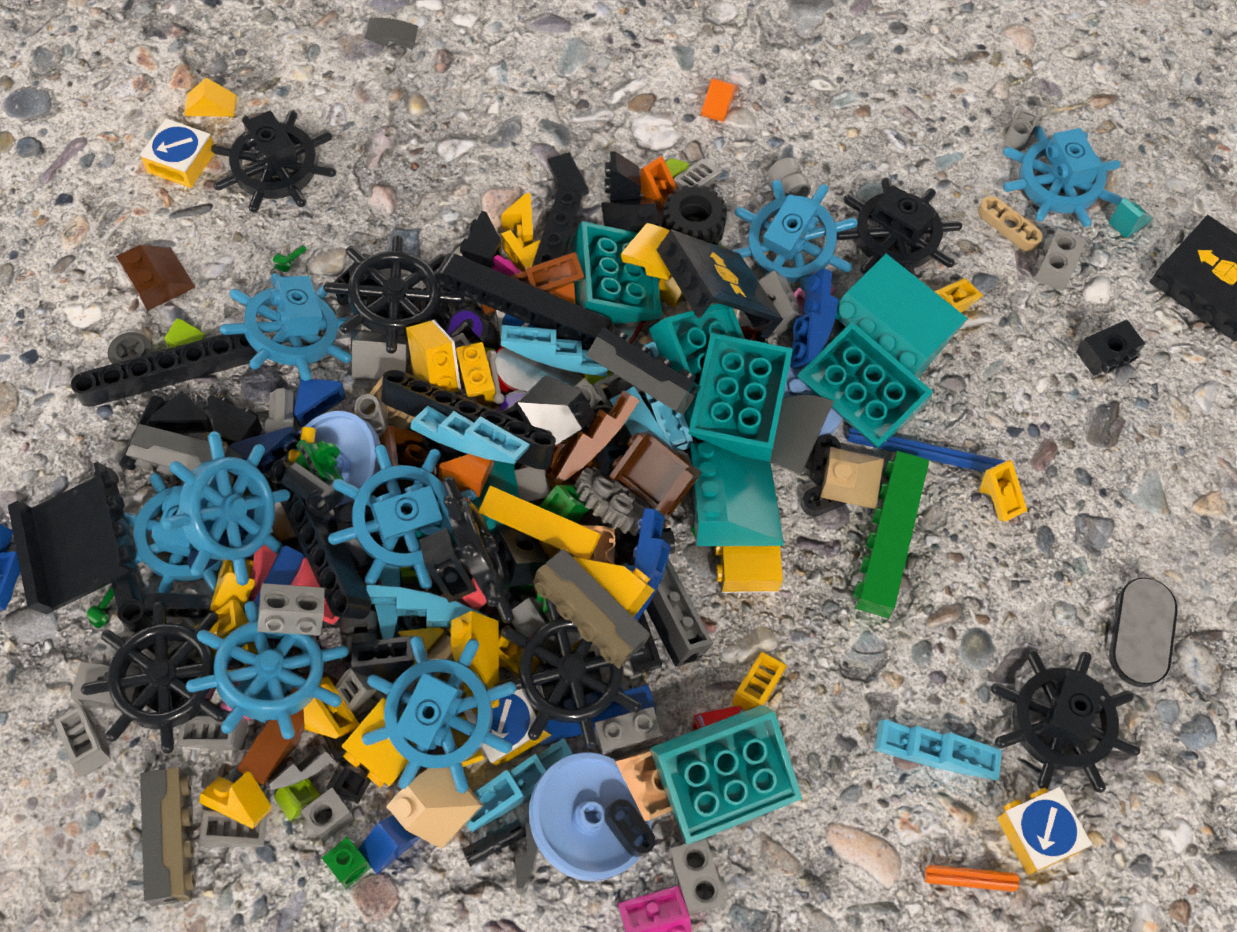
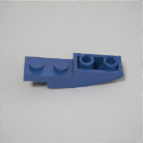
M825 268L807 277L805 304L803 307L804 315L796 319L793 326L791 368L794 369L813 361L825 346L834 325L838 298L830 295L832 272Z
M644 508L643 517L640 518L638 523L639 542L633 552L635 566L623 565L632 572L636 568L650 578L647 584L655 589L634 616L636 620L640 618L658 589L671 548L668 543L661 539L665 516L656 509Z

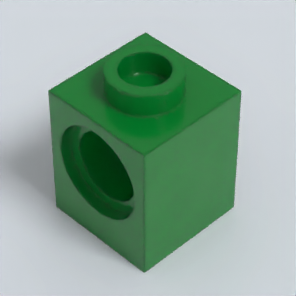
M556 485L540 505L541 508L575 523H578L589 510L585 508L586 502L579 500L580 495L575 492L577 488L573 485Z
M348 837L321 858L345 889H348L371 869L366 859Z

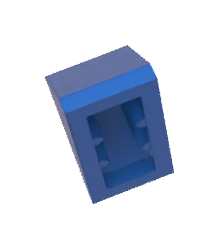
M300 378L294 414L301 428L346 399L344 388L340 381L319 379L304 381Z
M392 815L377 823L360 845L358 851L378 875L421 838L405 830L396 817Z

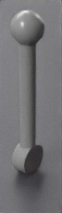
M488 350L486 357L490 361L495 387L494 401L497 404H501L504 402L505 397L501 394L495 363L496 352Z

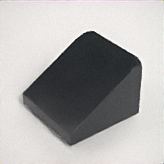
M341 761L326 789L333 788L337 795L355 804H359L371 780L367 777L369 773L359 767L356 768L349 761Z

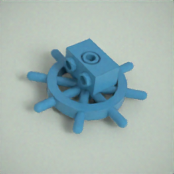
M1037 126L1034 129V134L1039 142L1034 144L1026 154L1011 147L1003 149L1004 156L1021 163L1019 180L1004 183L1003 190L1010 192L1023 189L1026 195L1040 206L1035 215V219L1039 222L1046 218L1049 211L1076 213L1081 225L1089 227L1091 219L1086 209L1093 205L1098 198L1114 205H1119L1122 200L1121 196L1104 189L1106 172L1119 169L1121 166L1120 161L1102 162L1094 153L1087 140L1088 133L1082 131L1081 128L1053 133L1051 139H1049L1043 127ZM1046 156L1050 164H1047L1038 159L1040 157ZM1033 169H1036L1044 174L1034 176ZM1049 184L1051 187L1048 191L1041 185ZM1074 187L1086 193L1078 196ZM1064 190L1067 197L1058 195L1059 191Z
M774 180L772 188L776 199L766 204L757 215L742 207L735 209V215L751 223L749 231V246L732 251L739 253L742 258L752 256L756 265L765 273V276L775 270L786 277L788 282H800L802 290L806 292L805 284L807 277L826 268L828 264L844 272L851 271V263L834 255L836 249L837 232L855 228L858 221L855 218H849L834 223L830 213L821 205L829 189L826 184H821L812 199L791 194L785 196L782 182ZM775 216L772 223L769 222V220ZM818 221L820 222V224H821L822 226L816 227L817 224H818ZM762 230H764L766 233L763 236V242L760 243V235ZM826 236L823 249L808 242V240ZM802 250L817 258L805 265ZM773 251L777 253V256L772 262L765 256L764 252ZM793 258L795 268L782 267L786 259L791 260Z
M274 273L271 275L273 288L261 291L253 298L238 289L230 291L229 295L232 299L246 306L243 323L223 324L220 326V332L223 335L245 334L249 344L258 352L249 362L252 369H258L269 359L276 363L297 366L301 379L308 381L312 376L308 364L321 360L327 354L344 363H349L352 360L350 353L334 345L340 325L351 317L336 318L331 307L323 300L328 295L323 289L324 285L320 286L315 292L310 276L281 277L280 274ZM271 306H277V309H278V310H277V312H276L275 310H273V309H271V308H269V307H271ZM260 314L271 322H257L256 317ZM324 329L325 335L323 337L318 336L319 330ZM277 332L271 339L263 334ZM300 338L311 343L312 345L303 347ZM285 341L290 343L291 347L281 344Z
M212 431L208 435L212 455L211 460L203 462L193 471H190L179 461L170 463V471L185 483L180 495L179 510L176 515L164 518L161 525L166 530L176 529L188 538L195 549L199 551L190 569L192 576H201L210 558L221 561L232 560L236 581L239 585L243 586L249 581L245 562L246 557L258 551L263 544L277 554L284 547L270 532L274 523L275 503L288 500L290 492L286 489L272 492L268 481L257 468L265 452L263 445L256 444L247 461L235 457H225L221 436L218 432ZM228 471L238 476L233 487L230 486ZM248 486L252 497L244 499L242 495ZM254 509V520L246 515L247 510ZM238 524L249 532L242 542ZM225 528L230 548L218 543Z
M379 444L375 447V454L381 471L371 476L361 488L342 479L333 481V488L355 499L352 509L353 527L331 533L328 541L330 544L336 545L356 538L364 551L374 558L365 577L367 585L376 584L386 564L393 567L414 566L421 588L425 590L430 589L432 581L424 564L415 532L420 531L429 536L444 528H448L449 532L452 533L448 510L443 503L444 497L448 494L442 482L432 475L441 456L440 451L432 449L422 468L413 466L392 467L386 447ZM397 480H409L414 483L405 489L406 493L402 494ZM386 484L388 494L379 497L372 495L380 486ZM472 489L460 492L462 497H468L470 501L476 498V492ZM366 505L371 507L374 520L365 522ZM379 531L383 543L382 546L374 541L370 533ZM451 534L455 542L457 543L455 535ZM404 536L409 553L392 552L399 537Z
M152 473L149 480L157 494L142 507L138 515L124 512L128 524L134 526L133 538L137 550L136 565L143 562L152 572L162 577L157 593H170L174 581L188 582L204 578L214 594L218 580L215 572L221 568L222 561L220 560L203 571L199 577L191 575L189 565H180L183 556L188 557L194 546L188 538L176 529H164L161 522L166 517L176 515L179 510L183 485L167 488L160 474ZM163 511L164 513L162 515L161 520H155V518ZM149 530L152 531V538L155 541L150 545L148 543ZM162 551L172 553L168 563L160 560L155 555Z
M249 601L245 604L249 623L238 627L225 639L206 630H201L197 633L198 641L218 650L214 660V675L189 680L186 683V689L189 692H197L216 687L221 699L232 709L221 725V730L226 734L231 733L242 717L246 716L266 723L267 720L277 719L283 738L292 739L295 731L290 716L305 708L314 698L333 707H338L342 703V698L339 695L321 687L323 662L346 657L349 650L344 645L320 650L319 645L311 635L257 632L258 607L255 602ZM267 639H279L281 641L274 650L269 647ZM254 641L258 655L242 647ZM293 645L303 653L293 657L286 656ZM231 658L249 665V667L227 671ZM309 666L310 674L308 679L297 674V669ZM239 682L237 687H235L233 683ZM298 689L295 693L284 697L287 690Z
M414 636L410 644L417 663L416 665L406 670L394 684L377 675H370L367 679L369 686L388 696L384 710L385 726L365 733L362 736V742L365 745H372L390 739L395 749L404 758L409 760L398 782L401 789H405L411 784L420 766L426 768L449 767L456 790L459 793H465L469 786L462 767L464 761L471 758L483 744L502 753H509L512 750V744L509 741L491 733L490 729L493 720L492 701L515 693L516 685L513 682H507L487 689L482 679L469 668L479 648V642L476 639H470L467 642L458 662L443 659L429 660L422 638ZM449 673L451 676L446 683L434 677L433 674ZM419 680L414 692H409L410 687ZM462 680L469 686L474 695L460 698L463 691L458 688ZM403 702L407 706L400 718L401 706ZM475 707L478 708L476 725L457 716L458 713ZM450 727L470 736L468 741L459 749L456 748ZM437 745H442L445 752L444 755L427 753L428 749H435Z

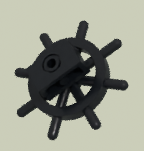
M271 110L253 118L245 115L242 117L245 132L235 140L232 147L219 144L211 146L212 153L229 157V165L232 174L215 181L213 187L215 190L220 191L237 183L245 192L253 195L248 207L251 213L258 212L263 198L279 199L291 196L298 207H304L306 200L300 190L309 184L314 175L334 177L336 175L335 168L317 164L315 147L330 141L332 134L326 131L310 138L303 130L294 126L298 117L297 112L294 110L288 112L284 123L279 122ZM305 152L304 161H299L297 156ZM243 160L257 162L242 169ZM286 168L297 170V172L292 176H289V174L286 171ZM263 171L260 180L251 178V176ZM273 176H278L281 181L271 182Z
M885 177L881 181L884 193L872 197L866 203L850 194L845 195L844 203L859 212L858 224L855 229L837 232V240H857L860 249L868 257L860 268L862 274L865 275L885 254H888L915 277L914 268L926 264L931 258L948 268L955 265V260L938 248L943 232L960 231L963 225L960 221H941L937 211L929 204L936 195L935 189L929 188L920 198L892 185L891 179ZM868 219L873 220L882 227L868 228ZM924 234H930L929 243L921 239ZM885 237L880 245L873 238ZM907 242L919 250L910 253ZM893 245L897 246L899 253L889 251V249Z
M401 235L393 237L392 251L376 253L367 258L354 246H348L346 254L357 264L351 274L349 284L327 282L323 286L324 291L327 293L348 295L349 306L354 316L340 325V331L347 334L362 324L376 333L387 335L386 351L390 354L397 351L398 336L407 335L406 327L428 322L435 318L440 302L461 304L465 300V297L458 293L442 292L440 284L435 280L436 273L434 271L441 266L446 255L439 254L426 263L414 255L402 252L403 238ZM391 268L390 278L387 279L379 270ZM401 269L413 273L406 279H401ZM370 276L378 285L362 284ZM420 281H422L425 284L427 290H421L422 288L412 287ZM361 296H367V306L362 301ZM421 301H428L427 305L421 310Z
M447 476L443 479V485L448 495L444 497L443 503L448 510L457 543L448 528L420 539L419 543L424 564L449 603L477 591L476 581L486 598L487 604L491 607H497L503 622L511 623L514 620V615L507 601L511 597V592L496 540L490 534L475 505L468 497L461 496L454 478Z
M547 598L546 604L551 621L539 627L529 638L511 627H504L501 630L503 638L523 650L519 660L518 677L498 682L493 687L513 682L516 685V690L522 689L529 704L539 713L528 731L529 739L533 741L539 739L549 720L570 724L579 723L585 745L593 748L597 744V738L591 719L605 711L613 701L633 713L641 710V703L620 691L624 667L622 666L618 669L613 663H608L601 655L596 656L595 651L588 652L593 644L591 641L588 642L582 637L575 651H572L567 632L579 633L578 628L570 620L564 619L558 613L556 606ZM555 635L561 656L543 647L541 644ZM643 646L629 660L644 657L647 654V648ZM533 656L541 659L539 661L540 665L536 666L534 673H532ZM609 666L608 683L602 680L599 668ZM596 691L602 694L600 698L587 706L586 694ZM572 695L575 709L558 706L560 701L567 700V696Z
M157 601L153 604V626L136 632L126 641L111 630L102 632L101 639L117 650L109 667L108 679L84 683L81 686V692L84 695L109 692L113 703L122 713L105 734L108 742H115L133 722L144 728L160 729L161 750L169 754L174 750L173 727L190 721L201 711L217 722H223L227 718V713L210 701L216 687L197 692H189L186 689V683L189 680L214 675L215 654L210 646L198 641L197 633L201 630L208 632L219 620V615L216 612H209L200 624L192 630L183 625L166 623L165 604L162 601ZM168 641L183 642L172 655H168ZM152 644H155L156 660L154 661L141 652ZM194 649L199 652L202 660L201 663H196L188 657ZM231 658L227 670L241 668L245 663ZM131 662H134L146 671L145 673L126 676ZM141 686L139 694L131 703L125 689ZM145 707L151 712L143 711V708Z
M1032 648L1028 649L1026 657L1035 675L1023 685L1019 692L999 683H994L991 686L993 694L1014 703L1012 719L1015 731L997 737L995 745L1002 749L1020 742L1032 757L1042 763L1043 766L1037 781L1040 789L1049 788L1055 769L1061 771L1084 769L1093 789L1097 793H1103L1106 785L1095 764L1107 756L1113 747L1132 756H1137L1141 752L1137 744L1118 736L1119 718L1116 707L1133 701L1134 694L1126 690L1110 696L1105 690L1104 684L1097 682L1087 675L1092 659L1089 652H1082L1080 654L1075 670L1070 668H1050L1046 670L1038 652ZM1041 687L1043 688L1051 704L1050 706L1032 698L1036 690ZM1029 710L1046 717V720L1031 725ZM1096 714L1100 716L1101 728L1096 727V724L1093 723V718ZM1046 733L1052 736L1050 746L1045 745L1038 735ZM1091 738L1098 740L1099 742L1096 747L1088 752L1084 741H1089ZM1064 742L1072 745L1076 755L1061 753Z

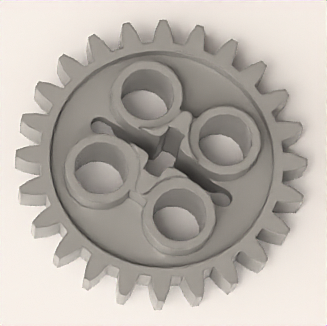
M587 467L585 471L583 470L574 486L577 488L575 492L580 495L579 500L586 502L585 508L592 509L594 516H601L602 522L610 523L613 529L619 527L624 534L627 531L633 536H636L637 533L639 534L638 523L640 518L643 517L644 508H654L620 480L613 481L609 478L610 475L602 476L601 470H598L596 467L592 469Z

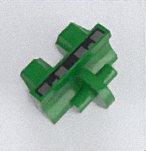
M305 440L299 441L296 446L301 454L295 461L296 463L312 472L313 475L323 482L336 479L344 480L336 466V458L339 456L340 450L335 443L326 444L322 440L315 444H309Z

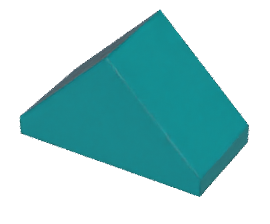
M1124 197L1108 223L1127 239L1154 218L1136 202Z

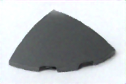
M813 395L783 398L769 463L801 476L834 401Z

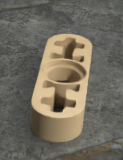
M987 196L982 200L978 214L983 220L1022 250L1031 252L1038 248L1043 235L1036 226L995 196ZM1011 220L1016 224V227H1008L1004 221Z

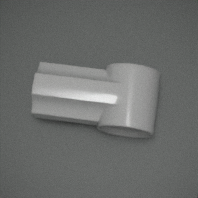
M278 388L270 392L269 419L265 421V434L290 426L297 430L296 418L294 417L295 395L293 391Z

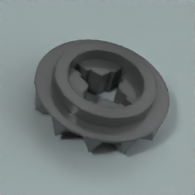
M128 332L117 336L110 343L107 354L110 362L114 364L151 354L152 345L143 334ZM124 348L130 351L135 350L137 355H127Z

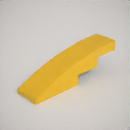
M493 486L489 487L479 509V513L559 549H564L566 552L582 559H591L601 536L598 532Z

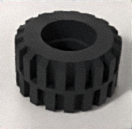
M693 184V187L688 185L682 186V190L677 188L673 191V195L669 194L667 201L664 203L662 227L718 245L719 241L723 238L727 218V206L724 205V199L718 197V193L715 190L709 191V187L704 186L700 188L698 187L699 185ZM697 217L702 219L703 221L692 222L685 218Z

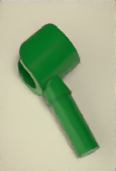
M302 245L287 257L277 253L273 258V262L277 263L274 268L282 272H288L291 269L292 262L307 251L306 247Z
M112 587L97 606L94 605L87 611L89 622L98 629L102 628L109 619V615L104 610L114 597Z

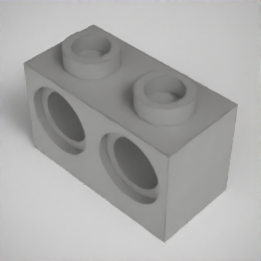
M1057 228L1054 236H1048L1042 250L1046 251L1045 255L1040 254L1034 266L1038 272L1034 280L1063 291L1073 274L1087 239Z
M261 584L257 632L321 635L324 616V588Z
M654 707L594 723L599 753L610 758L649 749L661 743L662 733Z
M705 838L689 845L684 844L670 848L668 857L676 884L680 888L689 916L722 907L726 901L725 897L728 896V889L724 878H718L715 865H718L719 862L714 846L709 847ZM690 854H697L701 857L703 866L700 868L690 867L686 857ZM699 885L708 886L712 891V898L709 900L700 899L696 894V887Z

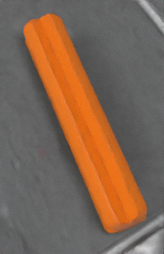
M928 865L925 868V881L930 884L1011 892L1019 889V876L1016 873Z

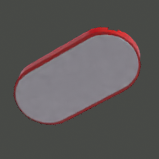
M501 347L496 351L495 363L500 389L507 394L517 390L529 391L547 375L572 387L584 378L581 373L543 364L505 347Z

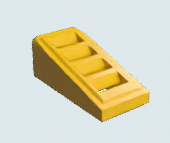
M761 651L737 689L732 705L741 706L744 711L760 705H766L787 665ZM762 665L765 668L773 671L775 675H772L759 667ZM756 675V676H758L759 678H761V679H763V680L769 682V685H768L767 683H765V682L759 680L758 678H756V677H754V676ZM749 685L752 686V687H754L755 689L761 691V692L763 693V695L760 694L759 692H757V691L751 689V688L749 687Z

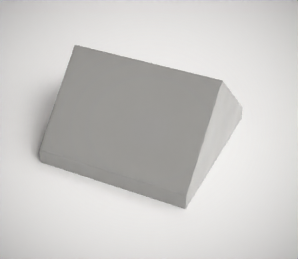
M360 331L352 340V380L378 382L387 370H399L408 373L410 350L407 335L398 336L397 351L390 354L386 351L387 335Z

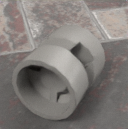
M782 159L768 170L767 175L771 183L774 180L782 182L785 196L791 194L807 198L810 194L811 187L805 176L802 175V171L795 159Z

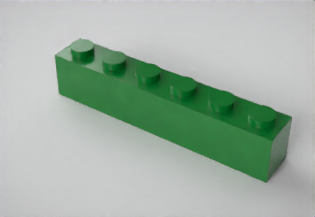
M897 451L894 459H888L884 470V475L888 476L887 483H882L878 494V499L882 500L881 507H876L872 518V523L876 524L875 531L869 532L866 547L870 548L868 557H863L859 572L864 573L862 582L857 581L853 598H857L855 609L888 619L895 609L930 461L928 459Z

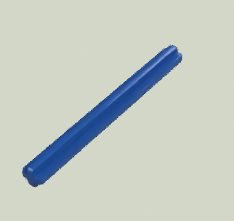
M853 426L850 427L847 436L849 442L876 448ZM894 435L878 448L892 452L900 451L931 461L980 472H986V470L1005 462V460Z

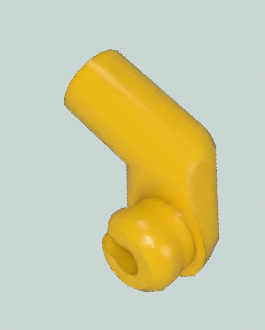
M302 427L300 440L314 444L316 429ZM291 449L288 454V461L295 462L301 454L300 451Z

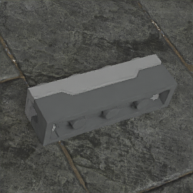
M138 424L126 452L127 456L136 460V466L149 471L152 470V467H156V471L173 477L174 473L170 471L169 465L173 461H179L190 471H193L203 462L212 459L208 441ZM222 445L225 457L243 459V455L228 446ZM228 471L230 486H232L236 474Z

